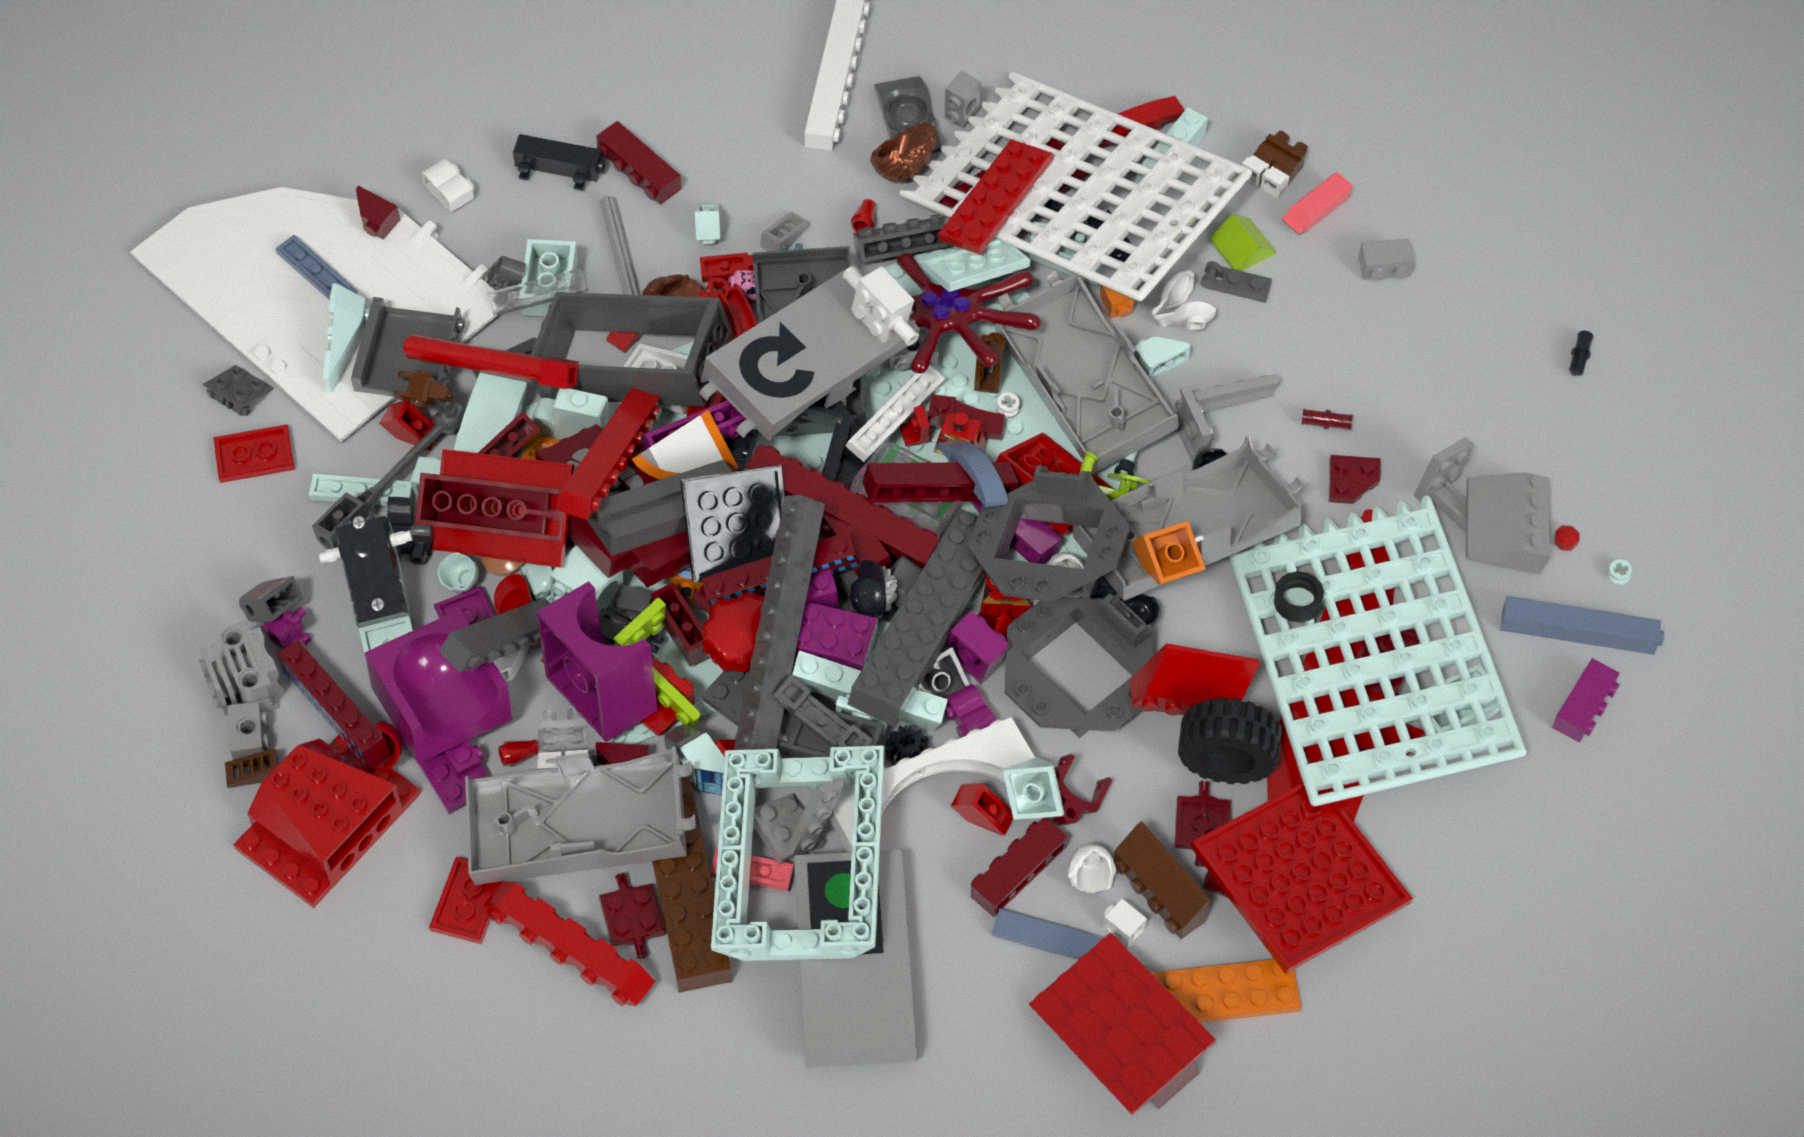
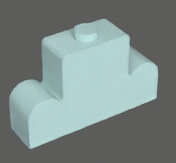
M559 388L555 400L541 398L538 401L532 421L540 428V434L561 440L595 424L603 430L613 415L609 414L607 397L569 388Z

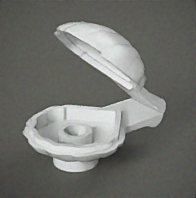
M1190 270L1178 272L1167 281L1161 294L1159 306L1152 310V314L1161 328L1178 324L1186 326L1189 330H1200L1216 315V308L1209 303L1197 301L1182 304L1186 301L1194 286V273ZM1180 306L1174 312L1169 313L1172 308Z

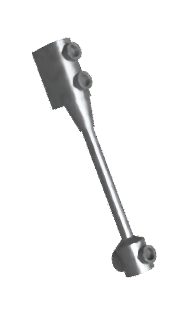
M453 399L449 403L439 402L437 404L438 412L432 417L434 426L374 487H370L357 497H353L345 492L312 525L315 536L323 547L327 550L334 547L337 548L338 541L335 528L343 526L344 519L351 521L355 515H363L365 518L369 516L368 513L372 510L381 493L441 433L450 435L459 431L466 410Z

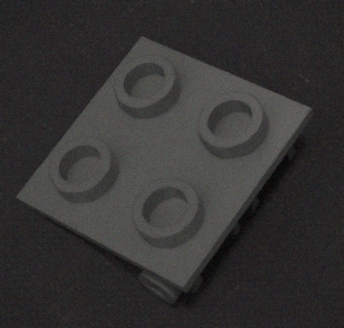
M236 365L203 383V386L207 388L210 398L217 400L224 406L226 405L228 409H232L240 416H248L251 412L250 403L273 390L272 386Z

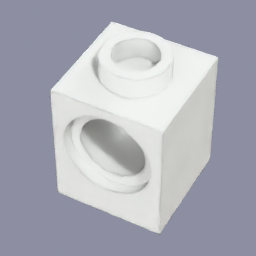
M1123 899L1116 905L1111 904L1103 914V928L1107 932H1111L1127 948L1145 930L1147 918Z

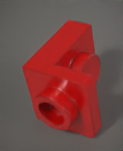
M923 405L913 407V417L910 418V422L902 423L899 426L904 444L907 447L929 442L930 424Z

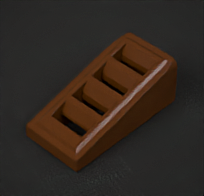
M276 749L262 751L225 762L227 788L261 783L279 765ZM264 764H269V768L265 769ZM259 765V771L255 772L254 766ZM244 767H249V774L244 775ZM238 768L239 777L234 778L233 769Z

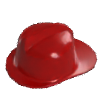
M511 574L500 581L493 596L497 615L534 602L525 578L519 574Z

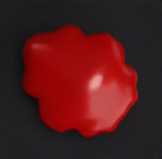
M746 591L740 594L738 598L718 599L711 606L709 620L703 624V652L724 672L744 673L750 668L756 632L761 617V607L765 595Z

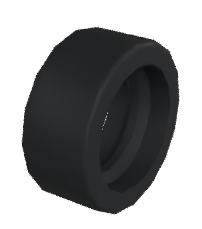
M1296 571L1287 573L1276 584L1273 601L1275 609L1283 618L1289 621H1309L1316 617L1322 608L1324 590L1321 582L1307 572ZM1290 588H1304L1314 596V601L1306 606H1295L1287 602L1283 595Z

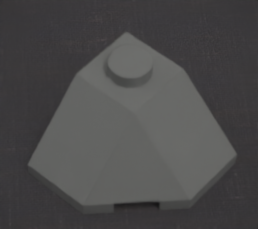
M944 645L931 673H926L917 690L945 698L970 685L953 647Z

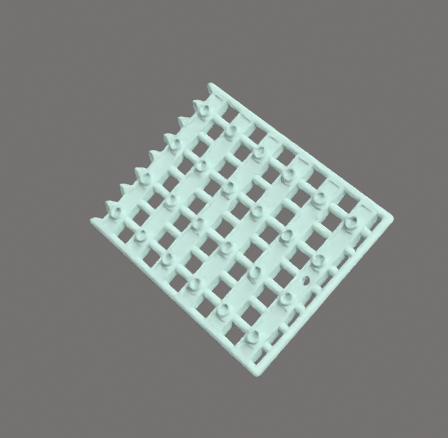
M1430 496L1422 498L1421 510L1412 511L1405 502L1400 501L1397 504L1396 516L1388 517L1381 508L1375 507L1372 513V521L1364 523L1357 514L1352 512L1348 516L1346 528L1340 529L1331 519L1327 518L1324 521L1323 533L1315 535L1307 525L1302 524L1299 528L1298 539L1290 540L1285 533L1274 537V545L1266 546L1261 542L1251 546L1249 551H1240L1229 556L1312 806L1333 803L1526 755L1525 745ZM1434 534L1439 549L1425 553L1419 538ZM1409 540L1415 555L1400 558L1395 543ZM1385 546L1390 561L1375 564L1370 549ZM1360 552L1365 567L1350 570L1345 555ZM1336 558L1341 573L1326 576L1321 561ZM1311 563L1315 577L1322 584L1324 590L1322 605L1325 604L1330 620L1315 623L1313 618L1305 621V626L1290 629L1288 620L1283 618L1274 606L1276 585L1272 572L1285 569L1287 573L1296 572V567ZM1262 575L1266 590L1252 594L1247 578ZM1449 575L1455 590L1440 594L1434 578ZM1425 581L1430 596L1415 600L1410 584ZM1400 587L1405 602L1390 606L1385 590ZM1290 588L1283 595L1287 602L1295 606H1306L1314 601V596L1304 588ZM1375 592L1380 608L1365 611L1360 596ZM1350 598L1355 614L1340 617L1335 602ZM1275 616L1280 632L1265 635L1261 619ZM1465 616L1470 632L1455 635L1450 619ZM1440 622L1445 638L1430 641L1425 625ZM1415 628L1420 644L1405 647L1400 631ZM1390 634L1395 650L1380 653L1375 637ZM1365 640L1370 656L1355 659L1349 643ZM1340 646L1345 662L1330 665L1324 649ZM1315 652L1320 668L1304 671L1299 655ZM1290 658L1295 674L1279 677L1274 661ZM1481 658L1486 675L1471 678L1466 661ZM1455 664L1461 681L1446 684L1440 668ZM1430 670L1436 687L1421 690L1415 674ZM1405 676L1411 693L1395 696L1390 680ZM1380 682L1385 699L1370 702L1365 686ZM1354 688L1360 705L1344 708L1339 692ZM1329 694L1334 711L1319 714L1314 698ZM1304 700L1309 717L1294 720L1289 704ZM1497 701L1503 718L1487 721L1481 704ZM1471 707L1477 724L1462 727L1456 710ZM1446 713L1452 730L1436 734L1431 716ZM1420 719L1426 736L1411 740L1405 723ZM1395 725L1400 742L1385 746L1380 729ZM1369 731L1375 748L1359 752L1354 735ZM1344 737L1349 755L1334 758L1328 741ZM1318 744L1324 761L1308 764L1303 747ZM1509 745L1514 746V748L1500 752L1498 751V748ZM1488 751L1487 755L1475 758L1472 756L1475 753ZM1413 752L1415 755L1413 757H1409L1406 755V753ZM1458 757L1463 759L1462 761L1447 764L1446 761ZM1433 763L1437 765V767L1421 770V766ZM1408 769L1411 770V773L1400 776L1395 775L1396 772ZM1383 775L1386 778L1375 782L1369 781V779ZM1359 781L1360 785L1344 789L1343 785ZM1329 788L1334 789L1333 792L1324 793L1318 795L1317 792Z

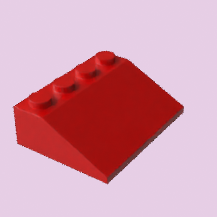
M1043 432L1000 453L996 462L1011 463L1019 482L1017 488L1035 480L1034 473L1037 465L1047 466L1050 472H1064L1079 475L1082 465L1079 460ZM1096 474L1092 475L1097 485L1114 489ZM1046 522L1063 536L1073 531V525Z
M1166 643L1129 679L1132 707L1141 708L1144 711L1165 712L1168 715L1184 716V713L1198 702L1203 703L1207 699L1217 700L1218 698L1233 700V698L1242 701L1260 665L1259 659Z

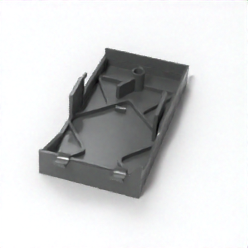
M850 246L753 252L758 324L851 266ZM862 376L853 382L855 390L846 397V409L850 415H853V420L859 430L866 424ZM796 417L775 436L832 433L835 427Z

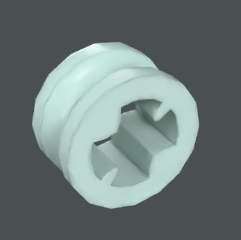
M1619 559L1613 561L1608 571L1610 580L1619 585L1627 583L1631 578L1632 566L1626 560ZM1619 568L1621 572H1624V575H1620L1619 572H1616V569Z

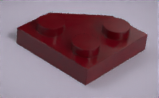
M1330 455L1329 502L1354 504L1361 499L1364 493L1379 485L1380 458Z

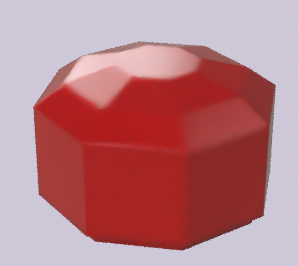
M1562 525L1555 531L1554 544L1560 550L1571 551L1578 545L1579 532L1573 526Z

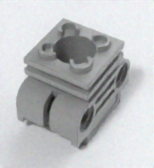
M246 620L223 629L219 638L225 654L224 658H220L215 643L210 645L215 658L213 662L210 661L206 648L200 649L203 659L199 660V663L204 672V677L216 708L222 706L225 716L228 715L225 698L230 697L232 704H238L235 697L238 693L243 703L259 701L262 711L266 710L269 712L279 708L275 697L285 693L278 679L279 674L273 658L269 655L265 645V638L260 627L250 630Z

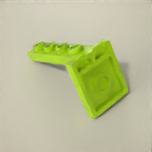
M658 597L613 638L616 642L613 646L630 645L648 638L651 634L653 636L658 634L664 627L666 604ZM653 667L655 693L658 695L657 699L666 708H672L676 712L677 719L683 725L687 726L689 724L696 728L699 724L700 712Z

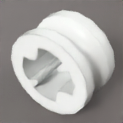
M1010 392L1001 394L997 400L998 413L1005 414L1007 418L1015 416L1019 411L1018 396ZM1006 402H1009V404H1010L1012 407H1011V408H1007V405H1005V403H1006Z

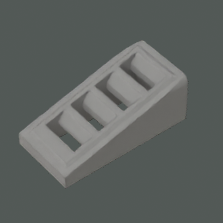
M791 211L762 233L760 246L766 251L787 250L810 226V222Z

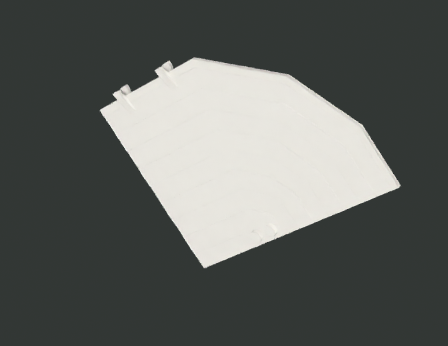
M278 187L189 207L130 251L132 257L340 442L370 420L396 397L354 391L351 375L360 343L333 392L327 393L323 375L325 350L331 349L328 347L327 326H331V313L328 312L330 300L277 254L276 248L295 235L357 290L358 295L365 298L367 308H371L373 297L383 298L385 307L454 315L456 307L460 308L461 317L465 318L463 333L460 332L458 337L460 343L466 342L510 306L509 301L505 308H499L493 304L495 289L487 284L488 275L486 274L489 272L488 268L483 264L479 265L474 271L468 268L435 240L439 236L434 231L437 226L431 220L421 228L398 208L400 221L383 240L377 236L369 235L363 229L358 200L286 187Z

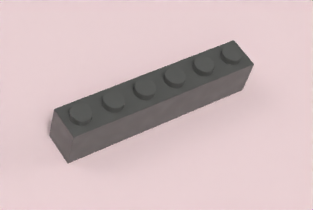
M542 598L450 632L439 652L461 673L469 669L475 670L484 663L490 664L502 656L504 658L508 657L515 651H523L533 644L538 645L541 641L536 612L551 603L546 598Z

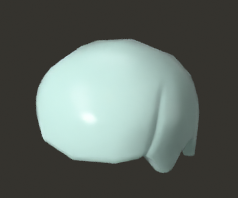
M454 552L445 556L439 563L437 575L439 582L444 587L456 593H463L471 590L476 584L479 569L476 562L470 557Z

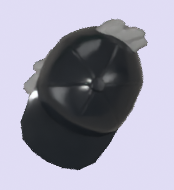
M872 560L861 562L858 579L852 583L850 588L851 604L857 614L879 619L885 612L892 609L891 604L897 598L895 594L897 579L891 575L890 569H886V566L881 567Z

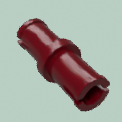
M1303 409V416L1313 418L1302 417V425L1324 426L1323 429L1332 427L1351 430L1352 423L1342 421L1352 422L1353 414L1331 413V410L1327 409L1326 412Z

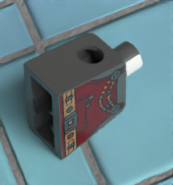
M289 576L258 584L240 597L239 606L250 622H272L304 598L294 576Z

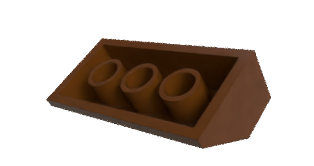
M1142 821L1139 822L1115 849L1113 861L1116 870L1121 875H1126L1130 880L1131 887L1137 894L1144 896L1151 911L1163 918L1169 932L1172 934L1176 933L1180 939H1183L1206 922L1211 899Z

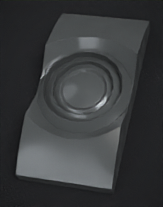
M915 76L875 84V91L889 138H894L898 133L903 132L905 128H911L917 123L927 122L935 127L937 133V141L934 144L935 149L932 150V153L941 152V142L936 120L931 112L927 91L921 77Z
M784 707L776 749L796 758L830 757L831 746L807 729ZM831 710L849 726L854 724L874 741L870 746H877L884 723Z

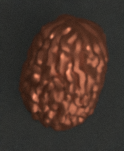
M927 122L917 123L911 128H905L903 132L898 133L894 138L884 141L872 152L870 158L875 171L884 179L893 182H906L913 178L914 175L920 173L925 164L929 162L932 150L935 149L934 144L937 141L935 127Z
M676 274L653 279L647 284L642 295L698 297L699 292L704 290V288L694 279H690L688 274Z

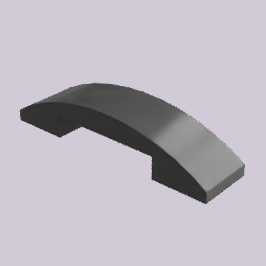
M792 675L775 692L774 696L800 723L831 747L870 746L874 741L854 724L849 726L810 695L811 690Z

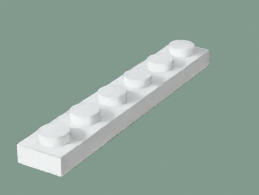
M929 365L925 373H916L845 446L865 462L913 413V407L920 406L942 384L945 377L931 365Z

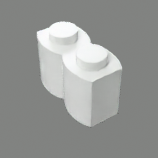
M444 158L421 172L424 186L450 213L474 199V186L469 178H464L460 175V171L455 163H450Z

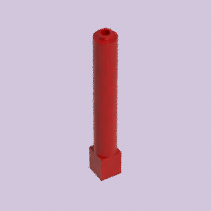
M411 334L403 343V352L408 359L536 381L540 385L562 389L577 386L579 361L556 357L544 358Z

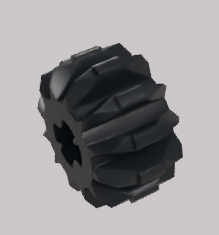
M910 724L908 729H904L900 725L898 732L891 730L889 738L885 741V747L887 748L886 756L887 758H892L894 766L900 760L907 757L911 759L928 749L929 739L927 736H923L921 728L913 731L912 724Z

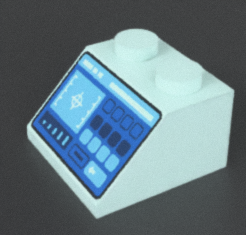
M706 732L679 748L681 765L688 764L691 761L692 771L691 775L682 777V779L690 777L691 785L696 792L722 796L725 757Z

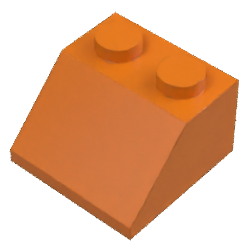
M1189 521L1145 534L1132 541L1140 566L1158 585L1206 569Z

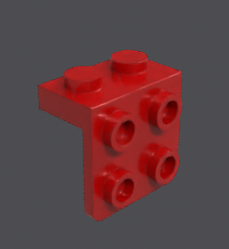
M655 658L652 661L653 667L694 705L695 696L692 683L688 679H681L676 675L674 669L668 663H662ZM656 694L657 711L640 722L655 735L661 736L678 719L675 715L676 712L670 707H664L657 699L658 695Z

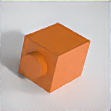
M1101 285L1100 298L1110 319L1124 317L1133 312L1134 299Z

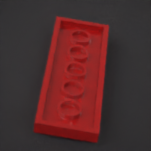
M1011 139L938 233L939 240L981 255L1053 160L1052 152Z

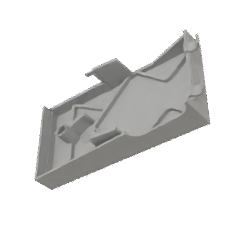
M675 746L672 749L622 763L594 766L587 753L556 756L553 759H546V764L555 763L556 768L478 779L465 777L468 869L475 885L687 856L685 831L695 828V814L690 818L684 819L681 777L691 775V761L688 764L681 765Z

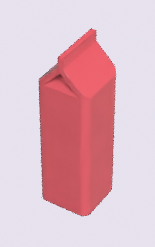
M1335 172L1291 206L1281 220L1297 234L1301 231L1306 232L1350 198L1352 184L1338 172Z

